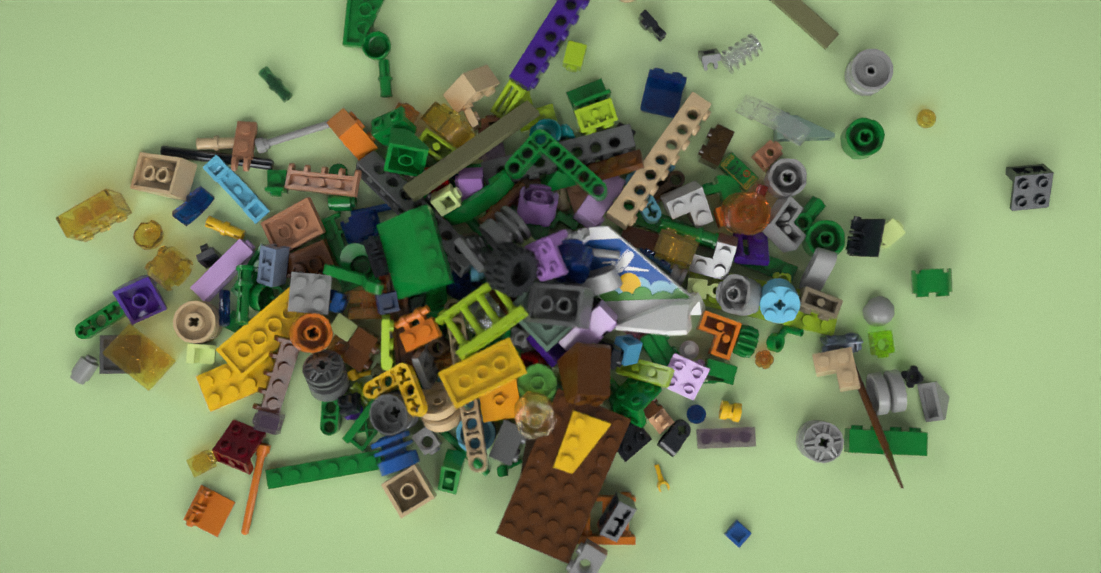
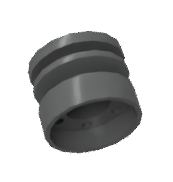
M506 205L500 209L501 213L496 212L494 214L497 223L489 218L479 226L480 233L493 250H496L497 246L503 245L506 242L513 243L514 241L518 245H522L524 243L523 239L528 240L531 237V233L523 219Z
M327 349L312 353L306 358L302 372L314 398L323 402L337 400L338 397H342L347 392L350 379L341 355L336 351Z
M399 390L376 398L371 404L369 411L373 427L384 435L398 434L413 427L419 420V417L409 414Z

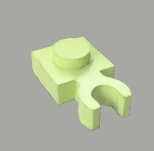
M688 278L686 291L688 293L699 292L702 299H706V294L716 298L713 288L717 287L718 283L707 286L708 280Z

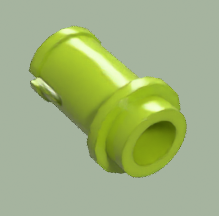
M356 382L349 389L352 393L358 392L361 394V401L365 405L371 401L370 398L365 397L363 394L362 383Z

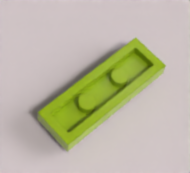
M638 359V363L627 366L622 365L621 368L617 367L615 372L618 375L669 388L675 370L671 367Z

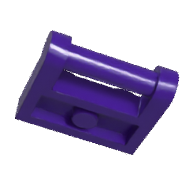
M742 228L733 229V236L738 237L736 254L734 255L735 263L768 266L770 261L768 237L761 231H746ZM743 240H747L748 255H745L743 252Z

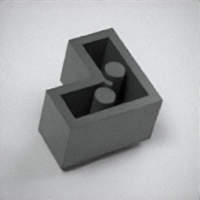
M505 419L489 457L509 466L512 461L516 463L521 452L518 447L520 443L524 445L528 433H525L526 427Z

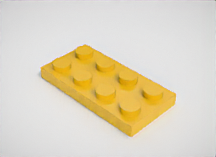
M508 337L438 374L455 409H458L527 374V371L511 339Z
M268 356L243 378L228 363L196 376L210 412L257 393L259 387L266 388L269 376L264 375L263 371L264 369H272L274 358Z

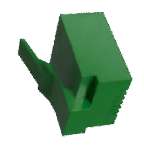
M705 358V367L710 368L708 375L721 378L722 381L708 380L703 382V384H715L718 382L734 384L737 366Z

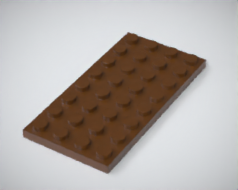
M558 388L496 534L569 564L631 419L602 406L594 407L591 404L575 405L573 403H566L564 390ZM573 410L611 423L610 427L573 474L554 468V463Z

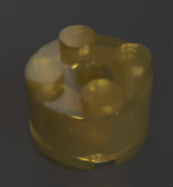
M164 245L159 248L154 259L146 264L145 270L148 276L166 291L173 290L171 287L174 285L179 287L188 278L192 271L189 267L190 264L193 265V261L174 246L167 247Z
M528 391L518 399L514 406L515 423L518 431L524 437L529 439H537V437L543 435L545 437L554 429L556 421L553 405L544 394Z

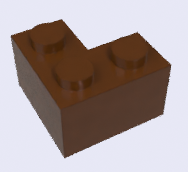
M358 327L348 342L350 346L342 360L359 372L368 371L374 362L372 361L374 355H378L381 352V337L365 327Z

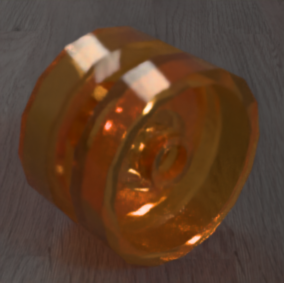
M736 192L724 200L720 209V218L723 226L734 234L756 235L767 227L771 218V208L768 201L761 194L756 192Z
M364 289L347 292V301L350 304H360V307L348 309V319H382V315L378 314L375 298L377 294L367 292Z

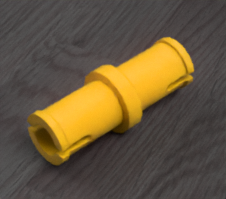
M209 216L206 220L205 227L220 232L222 236L227 235L237 240H243L246 230L237 228L228 221L223 222L212 216Z

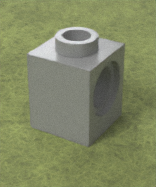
M426 427L411 436L424 456L428 453L432 456L440 450L441 440L435 432L428 430ZM425 436L433 439L432 446H426L423 443Z

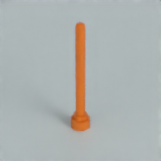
M261 443L256 450L255 455H257L241 529L243 535H247L250 530L264 459L271 449V445L267 443Z

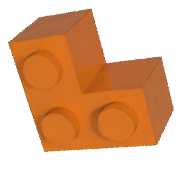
M343 108L326 122L358 160L378 149L374 144L376 139L369 131L367 133L363 131L365 126L352 111L348 113Z
M705 310L700 316L696 329L714 335L708 354L729 360L742 323Z

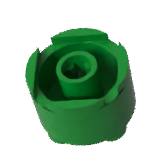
M864 117L856 119L849 124L840 136L843 151L855 160L866 159L878 152L885 139L884 129L881 124L876 120Z
M821 220L812 224L808 230L804 231L806 237L801 242L804 251L811 258L817 247L836 252L838 255L845 246V233L843 228L835 221ZM822 237H825V238H826L825 241H824V242H825L824 244L821 242V241H822Z
M944 268L921 269L919 274H916V270H911L912 294H916V297H929V293H936V297L950 296L949 292H953L952 269L948 268L947 272H944Z

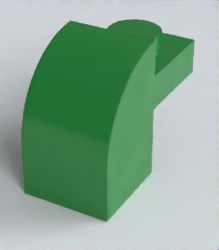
M718 175L714 178V185L713 182L702 185L705 197L718 193L723 207L737 204L744 200L739 184L729 176Z

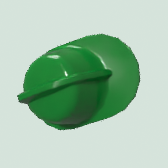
M351 243L342 249L340 263L343 268L375 277L364 245Z

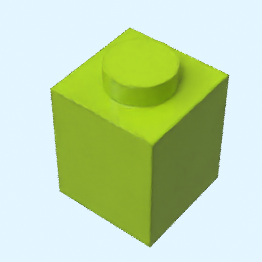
M568 40L563 59V67L567 71H581L587 45Z

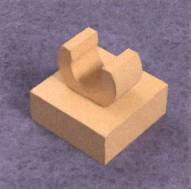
M664 408L648 419L659 434L675 423Z

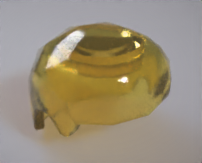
M150 220L147 223H140L134 231L133 238L138 247L144 250H153L163 243L164 232L159 223Z

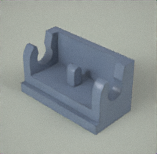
M277 244L260 246L257 283L270 287L286 284L290 247H277Z

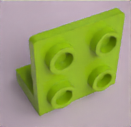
M611 98L574 110L579 126L577 131L583 133V135L597 132L596 128L600 126L604 129L614 126V121L618 120Z

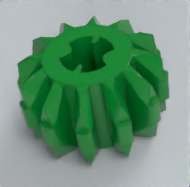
M741 325L732 352L737 356L750 358L754 354L759 342L758 329L750 325Z

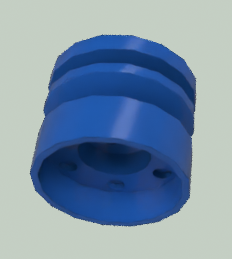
M409 430L395 435L384 436L370 445L371 449L381 447L382 451L375 453L374 457L384 456L385 460L377 464L381 476L420 462L416 449L408 451L406 449L408 445L413 443V440L403 441L404 437L410 435Z

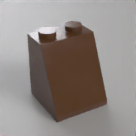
M577 342L557 360L566 403H573L575 405L591 404V406L596 407L602 405L610 397V345Z

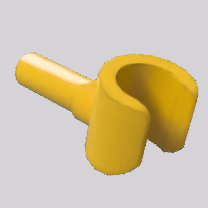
M353 369L347 373L351 381H356L361 377L371 375L372 370L358 374L357 370Z
M659 464L654 465L658 476V490L662 492L660 489L662 484H666L669 490V484L663 478Z

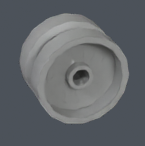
M866 49L854 57L847 65L845 82L853 93L860 96H871L879 92L891 81L893 63L890 57L883 51Z
M897 369L885 371L883 375L880 372L867 375L866 390L877 416L888 414L889 410L893 413L906 410V387L901 373Z

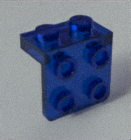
M661 68L649 69L640 110L646 113L674 118L679 111L687 77L678 72L666 73Z

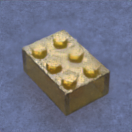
M106 188L57 216L56 220L66 238L88 242L94 238L95 234L109 230L114 223L125 221L132 212L121 193Z
M131 323L102 352L103 355L148 391H151L177 362V360Z

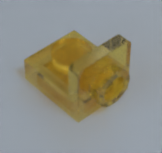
M209 449L186 460L194 478L217 467L214 453L210 452Z

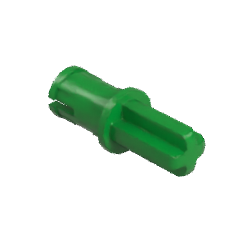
M382 59L378 62L380 97L390 98L393 96L391 87L393 77H391L390 61Z

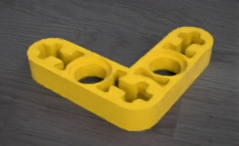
M400 363L368 381L363 387V394L370 399H376L399 387L410 415L422 417L428 411V404L414 368L410 364ZM403 369H406V370H407V371L404 373L405 376H402V373L404 372ZM388 376H390L392 378V383L390 386L387 387L385 384V380ZM410 385H413L415 389L412 395H409L407 392ZM379 386L381 387V388H376V389L373 391L374 394L371 393V391L373 390V387H379ZM417 404H420L418 411H415Z

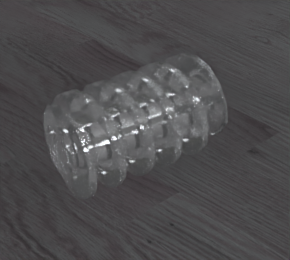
M748 34L747 38H742L734 46L728 47V51L723 50L721 52V61L724 67L732 74L734 72L733 66L736 69H740L739 62L744 66L746 65L745 58L751 62L753 60L752 54L755 57H759L758 50L763 52L762 45L755 35Z

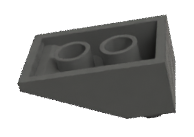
M534 283L530 287L527 308L529 316L526 317V322L589 329L594 290L579 286Z

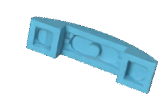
M215 155L202 167L233 198L255 224L270 212L259 197L218 155Z

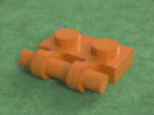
M428 305L422 308L418 307L411 314H405L394 322L396 329L402 326L405 329V332L399 334L406 352H411L442 336L438 324L434 320L435 318L427 319L425 315L430 312ZM418 319L420 324L413 327L411 322Z

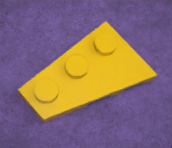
M573 410L554 463V468L573 474L610 427L611 423Z

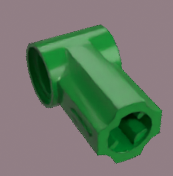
M812 196L793 223L802 232L808 230L826 205L821 199ZM798 219H802L805 222V227L798 225Z

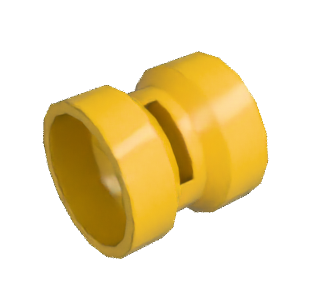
M722 400L719 409V419L726 420L728 418L734 422H739L742 404L736 402L731 404L729 401Z

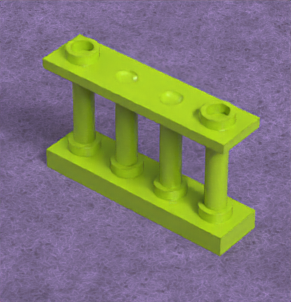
M487 282L450 309L442 310L438 317L434 319L441 326L446 323L460 344V349L456 353L462 360L472 356L529 316L524 307L515 306L509 296L495 290L509 310L507 316L499 318L484 296L493 290ZM477 300L492 321V326L487 330L482 329L468 308ZM460 312L463 313L476 333V338L471 341H466L452 319Z

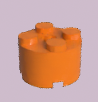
M317 313L298 317L290 327V341L298 350L305 353L322 351L330 344L333 337L330 322L327 318ZM313 329L315 336L309 338L307 331Z

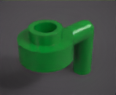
M784 325L778 333L773 332L768 336L766 340L768 350L779 353L784 347V337L787 333L802 337L804 330Z

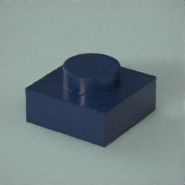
M396 291L375 295L378 314L383 315L400 311Z

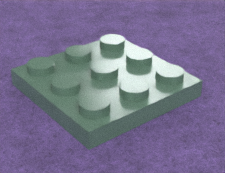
M558 277L543 282H540L539 279H537L534 282L544 284L565 285ZM530 288L527 293L524 292L522 296H519L513 302L515 306H522L527 311ZM526 318L519 322L546 352L572 329L571 327L526 322Z

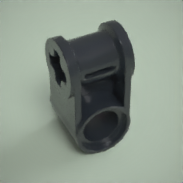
M683 419L676 420L660 438L657 446L671 457H674L690 435V425ZM684 425L685 431H684V432H682V431L679 432V430L677 429V427H678V426H681V427H682V426Z

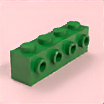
M851 425V428H845V452L884 454L872 425L870 429H863V425ZM890 426V430H883L892 455L927 456L928 433L921 431V428L909 427V431H904L902 427Z

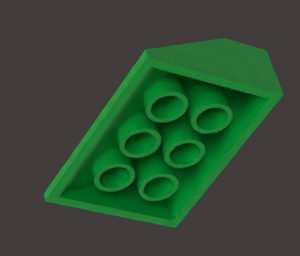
M429 205L421 206L377 225L398 300L454 283L432 207Z

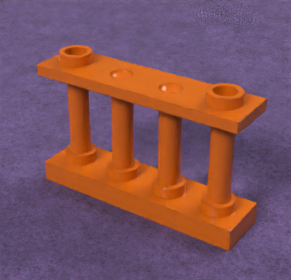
M620 492L636 502V497L631 495V492ZM598 495L596 501H602V514L614 495ZM589 515L577 543H585L588 538L598 545H636V537L629 531V524L617 542L598 533H592Z

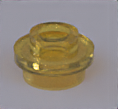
M924 109L917 114V124L922 128H930L936 122V115L933 111ZM923 116L928 118V122L923 121Z

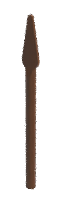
M856 366L860 384L858 392L879 443L902 489L904 486L888 441Z

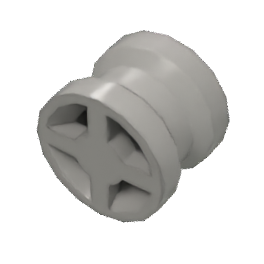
M673 264L668 276L681 286L688 269L678 268V265Z

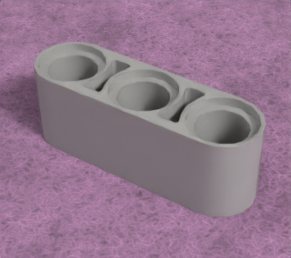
M817 247L801 277L799 289L807 286L821 292L835 266L837 253Z
M609 265L573 276L566 280L564 284L594 290V296L618 289L623 282L615 266Z

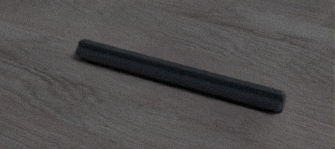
M164 145L161 146L160 151L161 155L209 162L215 155H218L228 165H231L232 154ZM253 157L250 167L272 170L274 161L272 159ZM239 159L238 166H243L244 159Z

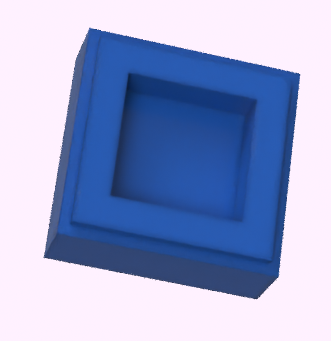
M737 519L724 533L739 548L752 534Z

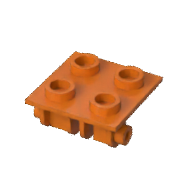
M201 485L183 520L187 521L186 525L189 527L194 525L218 537L235 501Z

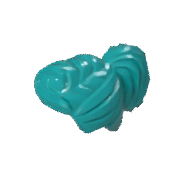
M552 119L539 120L531 127L529 134L531 136L534 131L542 129L558 142L566 138H576V135H574L573 130L567 123L559 125L557 121ZM539 137L536 143H544L546 141V137Z

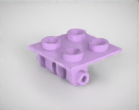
M674 353L667 367L673 368L675 372L667 389L694 401L710 368L705 367V361L701 359L694 362Z

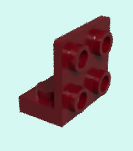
M235 419L232 420L212 449L216 460L250 475L254 470L251 458L266 437V432Z

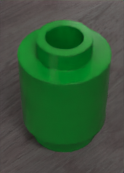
M329 195V210H334V212L353 211L354 207H357V197Z

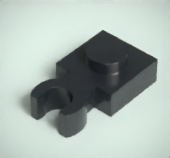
M645 9L639 15V24L645 31L648 30L650 33H653L656 39L661 42L667 34Z

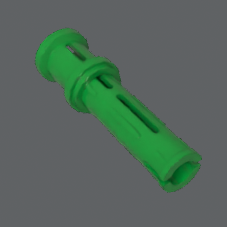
M664 217L660 226V230L690 238L696 244H706L711 246L712 249L715 248L719 237V232H709L704 230L703 227L694 228Z
M238 265L236 266L238 274L237 281L235 282V286L238 289L235 323L247 325L249 324L250 289L253 287L251 275L254 267Z

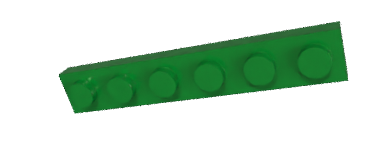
M381 450L265 470L268 489L379 470L377 464L382 461V456L374 457V454Z

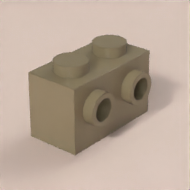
M807 286L802 287L798 295L800 312L818 314L817 318L824 321L837 319L843 300Z

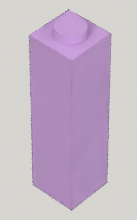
M239 239L190 288L203 301L210 302L238 274L236 266L248 264L256 252L254 250L256 248L255 245L248 239L246 241Z

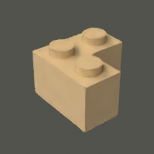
M485 65L463 73L443 96L455 113H458L468 108L472 109L474 107L473 103L480 100L483 96L489 97L496 92L495 88L500 82L489 66Z
M852 347L812 354L817 377L837 374L840 392L860 389Z

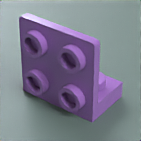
M565 229L524 246L526 249L531 250L536 255V259H538L537 266L539 271L536 275H538L537 277L540 282L567 273V269L557 249V246L562 244L561 240L568 237Z

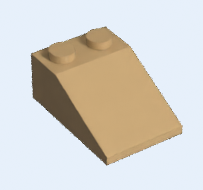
M140 152L130 188L172 199L188 201L197 164L179 157Z

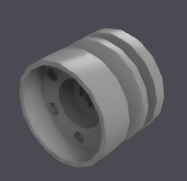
M820 420L807 421L800 426L796 433L798 450L803 456L815 462L828 463L834 461L843 450L844 439L842 433L835 425ZM820 438L825 439L823 446L818 444L821 442Z

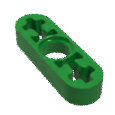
M118 301L108 304L78 323L75 327L76 336L80 339H90L124 318L126 314L123 309L119 310L120 314H109L116 311L115 306L121 307ZM100 315L106 317V323L102 326L97 323V318ZM92 325L95 327L88 329L87 334H82L83 327H90Z

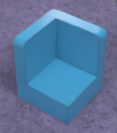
M631 334L617 336L614 344L624 350L621 364L627 366L638 363L643 343Z

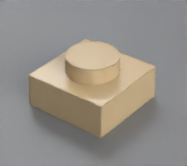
M471 108L466 109L464 114L473 131L478 130L481 119L477 111L472 112Z

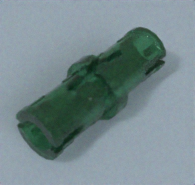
M268 66L259 71L258 75L264 79L269 85V89L274 91L284 103L292 98L293 94L283 85V81L271 72Z

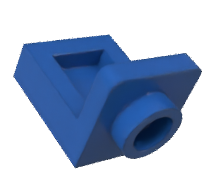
M331 289L330 300L332 302L330 303L329 310L335 313H343L347 307L349 295Z

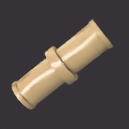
M214 136V138H197L196 147L197 150L214 149L215 151L233 149L235 137L220 138L219 136Z

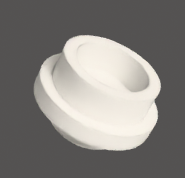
M685 341L681 344L679 351L681 356L691 360L697 357L699 347L694 341Z

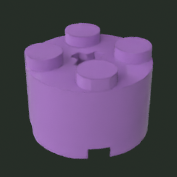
M530 184V187L527 189L524 186L520 191L517 214L523 219L525 224L531 223L548 227L555 219L559 195L557 192L553 193L551 187L547 185Z

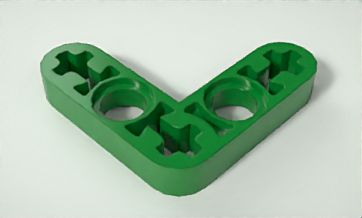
M325 263L323 274L359 284L367 292L377 295L382 294L384 284L380 279Z

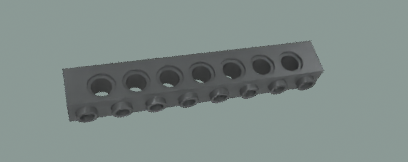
M630 124L559 142L571 154L575 150H581L583 152L582 155L576 158L584 165L636 150ZM618 140L620 145L613 148L610 146V142ZM594 145L601 146L599 152H592L591 148ZM553 149L550 155L555 157L560 154V150ZM526 151L523 157L530 158L533 152ZM512 155L481 162L486 186L489 185L488 180L498 174L500 170L505 169V164ZM542 155L539 158L545 160V164L542 167H537L535 162L520 179L511 178L514 184L527 178L534 180L538 179L539 175L546 173L550 175L560 169ZM572 161L565 164L566 169H572L575 166V163ZM513 165L510 172H518L517 168L519 165Z
M372 151L357 162L355 171L361 170V179L397 215L429 205L424 197L414 202L403 189V186L408 181H405L399 173L384 171L385 159L375 151ZM432 207L449 266L462 277L473 266L454 243L455 240L463 235L457 233L452 228V225L447 220H444L438 211Z

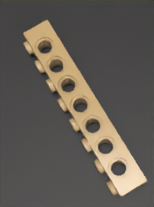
M694 92L690 94L644 159V168L634 173L607 211V219L626 230L628 225L633 226L638 218L635 215L639 210L643 211L648 204L647 198L650 195L654 196L659 188L657 186L659 181H664L670 172L668 168L671 165H676L680 158L678 155L680 151L687 149L691 142L689 141L692 135L696 136L699 132L701 121H706L710 116L711 111L709 109L712 105L710 102ZM688 115H694L696 119L692 120ZM683 129L686 134H679L677 130ZM667 144H673L676 148L669 149ZM656 159H663L665 164H658ZM652 174L655 178L650 180L645 175ZM642 189L644 194L638 195L634 190ZM631 204L634 209L626 210L624 205Z

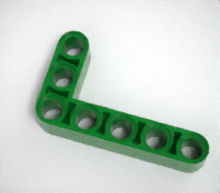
M542 129L534 131L505 164L508 175L513 179H520L544 155L594 200L602 201L608 195L606 184L549 133ZM539 137H546V141L544 143H536ZM553 149L560 150V154L558 156L554 157L550 155ZM526 151L533 152L530 158L523 157ZM572 161L575 163V166L572 169H566L565 164ZM519 165L520 169L518 172L512 173L510 172L511 167ZM582 174L589 175V179L586 182L579 181V177ZM598 186L604 188L603 193L600 195L593 193L594 189Z

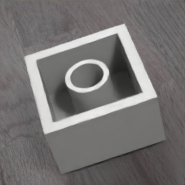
M291 272L288 311L328 315L332 277L321 274Z

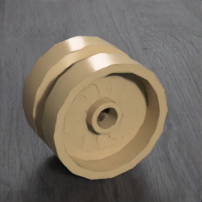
M189 301L181 305L175 312L173 326L178 337L186 342L209 343L221 333L223 316L219 309L211 303Z
M443 382L434 383L431 390L422 389L428 404L427 413L421 417L424 426L433 432H445L456 427L462 420L460 408L455 409Z

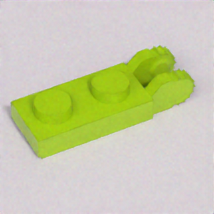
M390 313L382 315L381 368L384 371L391 369L393 366V354L389 351L393 350V338H389V333L394 331V320H390Z

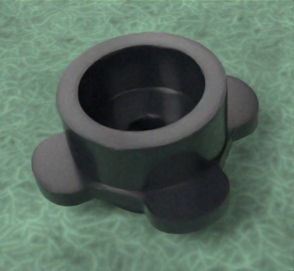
M915 365L910 366V369L901 372V376L906 381L908 388H913L915 384L921 383L924 380V377Z

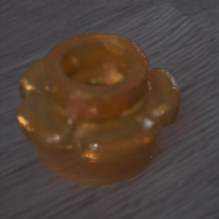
M767 350L759 351L755 355V364L759 368L768 369L774 362V357Z

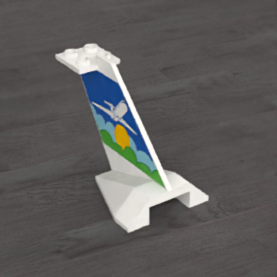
M610 226L581 228L578 231L565 229L568 237L562 239V244L560 245L620 251L619 259L566 253L569 261L580 274L609 265L615 266L623 284L616 290L598 296L618 315L617 320L619 322L615 327L616 330L663 335H685L689 333L692 328L691 315H701L705 310V304L699 292L688 293Z

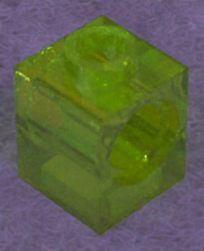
M892 330L867 332L871 355H877V359L888 358L890 353H895ZM881 339L885 342V347L882 350L878 347V342Z

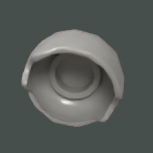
M883 296L870 299L863 308L864 319L869 325L874 327L886 325L895 314L894 305Z

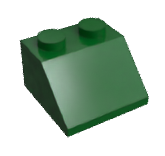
M391 127L385 154L384 171L417 177L424 171L429 147L412 131Z

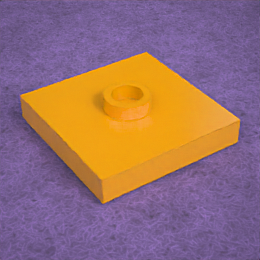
M517 379L479 397L483 423L522 417Z

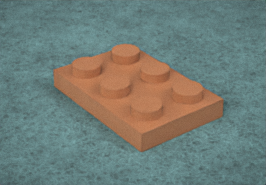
M307 197L261 222L269 243L277 244V247L288 246L290 247L289 252L326 233L311 197Z

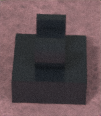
M206 243L200 246L201 253L197 254L196 258L207 269L222 255L214 247L209 248Z
M356 392L338 397L337 405L340 407V415L346 417L361 413V394Z

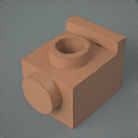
M769 140L751 158L764 171L783 154L781 152L783 148L777 141L772 142V140ZM767 150H770L773 155L769 156Z

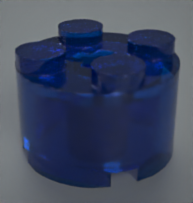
M373 209L371 214L369 210L355 214L348 218L349 222L344 223L343 220L340 223L348 245L351 243L364 245L363 241L368 240V237L379 236L377 225L381 221L376 209Z
M578 239L562 240V244L558 245L557 249L567 269V273L555 277L556 280L559 282L585 283L594 259L593 249L589 245L588 248L582 245L583 241Z

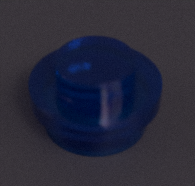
M692 405L688 408L686 415L691 423L699 424L705 420L706 411L700 405Z

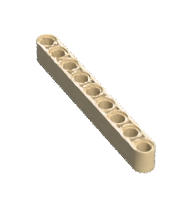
M457 299L448 300L445 304V309H450L460 301ZM460 312L452 319L455 324H462L461 333L466 341H468L466 318ZM448 328L453 365L462 361V359L456 353L458 341ZM477 398L473 400L474 407L467 410L462 406L460 407L468 465L472 471L482 473L488 467V457L479 400ZM469 420H477V426L475 429L468 428L467 424ZM478 438L480 440L479 448L472 449L471 441ZM477 458H481L484 462L483 467L480 469H476L473 465Z

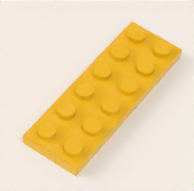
M290 287L249 321V324L241 327L215 349L241 378L266 359L270 351L274 352L279 347L280 342L274 340L275 335L290 338L292 323L298 317L310 314L288 311Z

